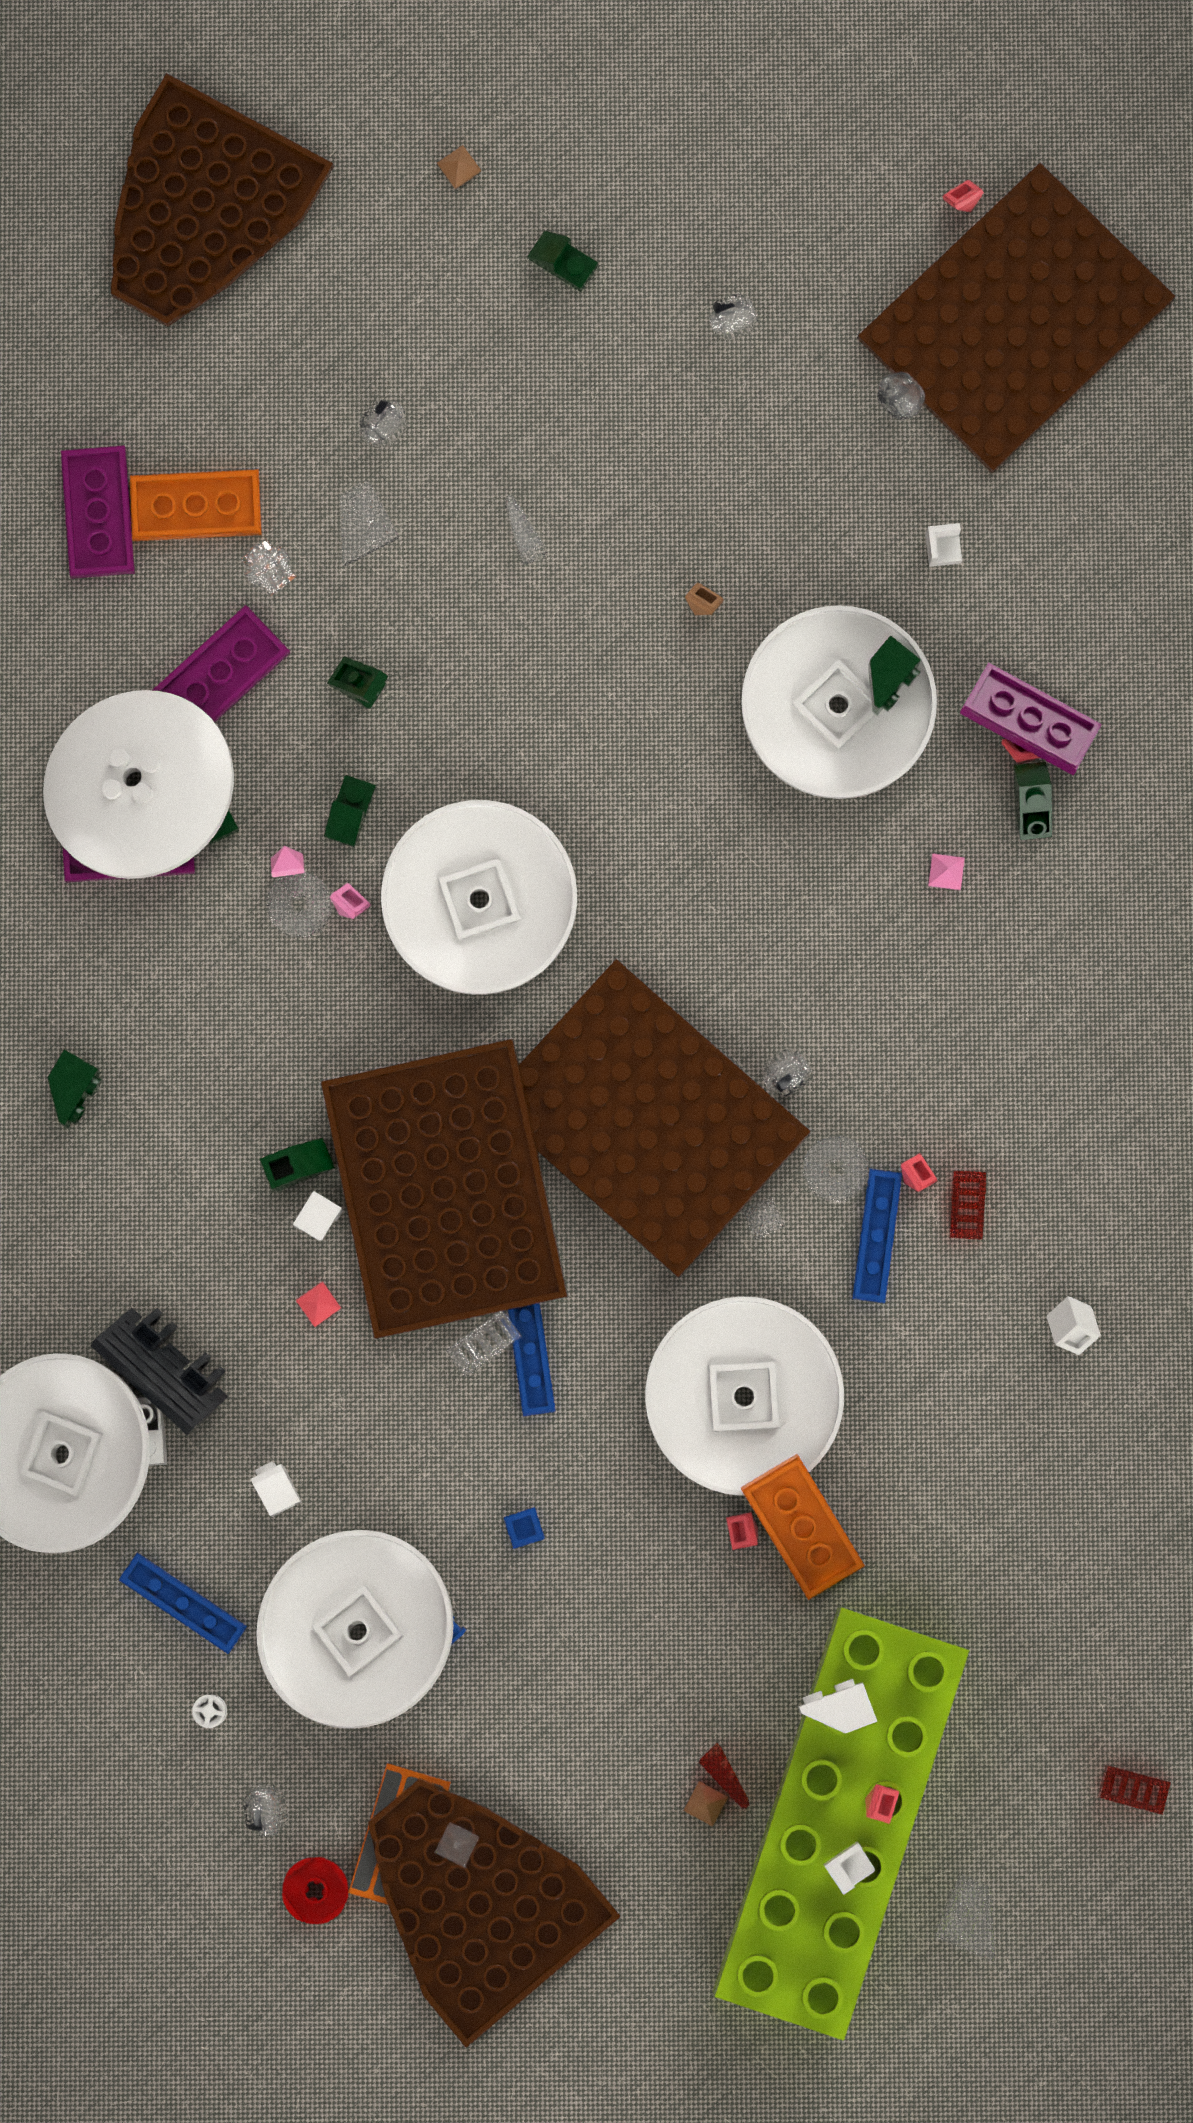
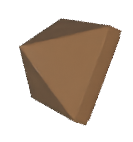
M463 145L437 162V165L455 189L481 172V169Z
M696 583L685 596L694 615H712L724 601L721 596L700 583Z
M699 1781L683 1811L713 1827L728 1796Z

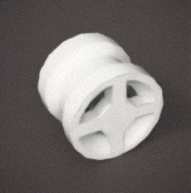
M204 1695L194 1703L192 1715L195 1722L200 1726L213 1728L221 1725L225 1720L227 1706L225 1701L219 1696Z

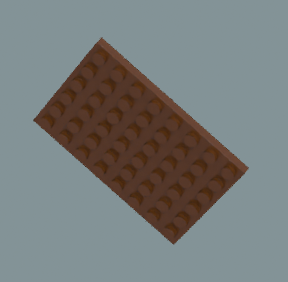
M1039 163L858 335L857 339L897 379L902 378L908 390L993 473L1175 299V295L1060 181Z
M617 959L519 1064L537 1152L678 1279L811 1134V1131Z
M513 1039L321 1082L374 1339L568 1297Z

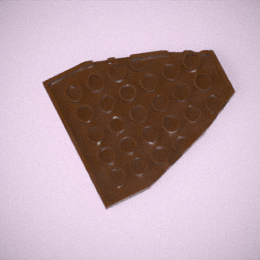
M166 73L134 128L131 154L128 157L125 183L122 186L115 220V246L112 263L113 278L111 281L112 297L169 327L228 288L304 220L333 170V163Z
M421 1778L417 1779L368 1821L384 1895L415 1972L421 1992L466 2048L621 1917L576 1862L491 1809Z

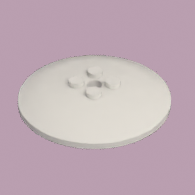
M839 605L814 608L802 612L780 624L765 638L749 663L742 688L741 704L744 726L749 741L761 761L772 773L788 785L802 792L824 798L846 799L877 792L891 785L909 771L923 753L930 739L936 718L937 695L930 665L924 653L907 632L878 613L863 608ZM891 635L921 659L917 668L921 673L909 687L904 684L896 694L900 698L888 712L883 708L877 716L872 712L868 664L873 655ZM834 697H841L846 700L848 708L843 713H835L829 707L830 700Z
M152 690L131 691L114 695L98 702L79 715L68 726L56 743L50 755L44 777L43 797L46 816L53 833L61 845L77 861L93 871L126 879L156 876L173 870L189 861L217 833L228 812L234 787L233 761L227 742L220 729L202 709L192 702L171 693ZM133 772H140L142 776L141 781L135 786H127V777Z
M469 800L449 804L429 813L416 822L403 835L391 853L385 868L381 888V906L385 926L393 945L404 961L415 972L433 984L450 991L471 995H487L508 991L527 983L542 973L556 959L566 944L573 928L577 909V885L567 852L558 838L544 823L528 812L510 804L490 800ZM477 891L485 892L489 896L488 904L483 908L474 907L470 902L473 893Z
M731 1297L713 1301L695 1309L670 1329L658 1346L651 1361L646 1381L645 1403L649 1425L657 1444L667 1459L682 1474L710 1490L724 1494L745 1496L741 1490L742 1486L795 1454L799 1455L808 1472L821 1461L832 1445L840 1426L844 1407V1386L840 1366L834 1351L823 1334L811 1321L799 1312L776 1301L758 1297ZM741 1387L749 1388L753 1392V1402L748 1406H740L735 1401V1392Z
M55 1353L25 1360L0 1376V1536L18 1547L42 1553L71 1552L90 1546L103 1539L130 1513L140 1496L147 1477L150 1460V1438L144 1412L138 1399L124 1380L103 1364L92 1359L72 1354ZM65 1445L68 1448L69 1456L64 1463L60 1464L56 1460V1452L59 1447Z
M351 1530L330 1534L308 1544L295 1553L280 1568L271 1581L262 1600L257 1621L258 1654L262 1668L273 1689L282 1700L304 1717L317 1723L337 1728H363L378 1725L403 1714L426 1695L440 1676L446 1664L453 1638L451 1600L447 1588L435 1567L422 1553L407 1542L392 1535L370 1530ZM357 1624H364L367 1629L366 1635L360 1640H352L350 1637L351 1629Z

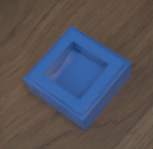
M535 1507L503 1517L513 1549L545 1539Z

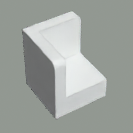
M960 523L928 526L925 537L929 567L961 564Z
M313 1191L293 1226L322 1241L333 1222H337L343 1209Z
M1067 1296L1047 1315L1055 1345L1077 1355H1080L1101 1336L1092 1307L1072 1297Z
M855 1842L823 1864L843 1895L855 1888V1884L875 1871L874 1866L858 1842Z

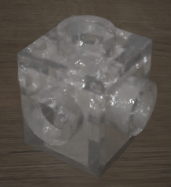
M267 539L260 544L254 545L241 558L247 567V570L243 573L255 588L260 585L270 596L296 578V575L288 565V562L291 561L288 554L280 545L275 548Z

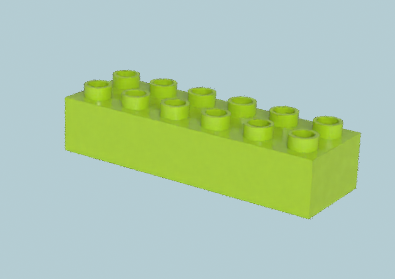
M842 1607L837 1608L809 1695L822 1691L824 1697L836 1692L834 1685L853 1679L855 1684L863 1683L877 1722L845 1734L804 1714L802 1715L713 1988L714 1997L844 2041L970 1650ZM876 1784L899 1791L890 1824L866 1817L865 1798ZM855 1842H858L874 1866L875 1871L855 1884V1888L843 1895L823 1864Z

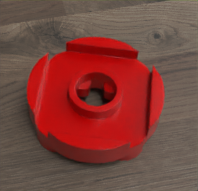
M308 1857L298 1861L288 1870L282 1885V1899L287 1911L295 1919L308 1924H324L333 1920L342 1912L349 1897L348 1880L344 1871L334 1861L324 1857ZM313 1881L316 1885L319 1883L323 1884L324 1889L321 1891L323 1898L318 1900L315 1896L311 1898L307 1896L306 1893L310 1890L309 1882Z

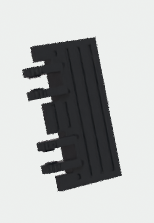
M131 1308L96 1337L90 1346L186 1435H189L228 1398L219 1387L211 1394L208 1392L226 1371L220 1366L206 1378L200 1372L201 1369L206 1367L211 1358L206 1352L185 1371L184 1368L190 1361L171 1343L167 1344L163 1349L159 1347L177 1330L178 1326L171 1322L161 1332H156L151 1326L155 1325L162 1316V1312L158 1308L136 1326L135 1324L142 1316Z

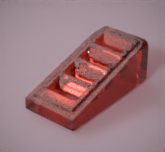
M952 1172L949 1238L983 1240L986 1172ZM960 1182L978 1183V1189L960 1188ZM959 1195L977 1196V1202L959 1201ZM958 1209H975L977 1214L976 1216L958 1215ZM957 1223H976V1229L957 1228Z
M716 1742L698 1759V1763L742 1809H746L750 1805L749 1799L721 1746Z
M1105 1765L1098 1798L1163 1815L1171 1782ZM1119 1775L1122 1777L1116 1796L1111 1794L1115 1776ZM1128 1778L1134 1779L1129 1799L1124 1798ZM1142 1781L1147 1784L1143 1800L1139 1802L1136 1799ZM1153 1785L1160 1786L1155 1806L1149 1804Z

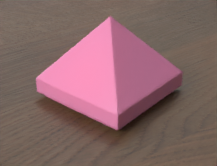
M284 846L271 857L272 877L304 873V857L298 851Z
M932 854L928 886L961 890L965 858Z
M349 883L330 896L338 914L354 919L371 906Z

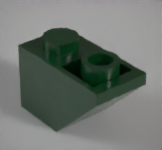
M891 635L873 655L868 664L872 712L877 716L883 708L888 712L900 698L896 694L904 684L909 687L921 673L917 669L921 659Z
M1046 762L1013 765L1014 796L1020 840L1052 837V783Z
M65 1049L47 1078L58 1121L68 1129L71 1123L76 1125L85 1111V1107L82 1104L88 1094L94 1096L101 1085L102 1079L99 1078L101 1072L98 1068Z
M323 1138L290 1146L260 1158L274 1193L335 1169Z

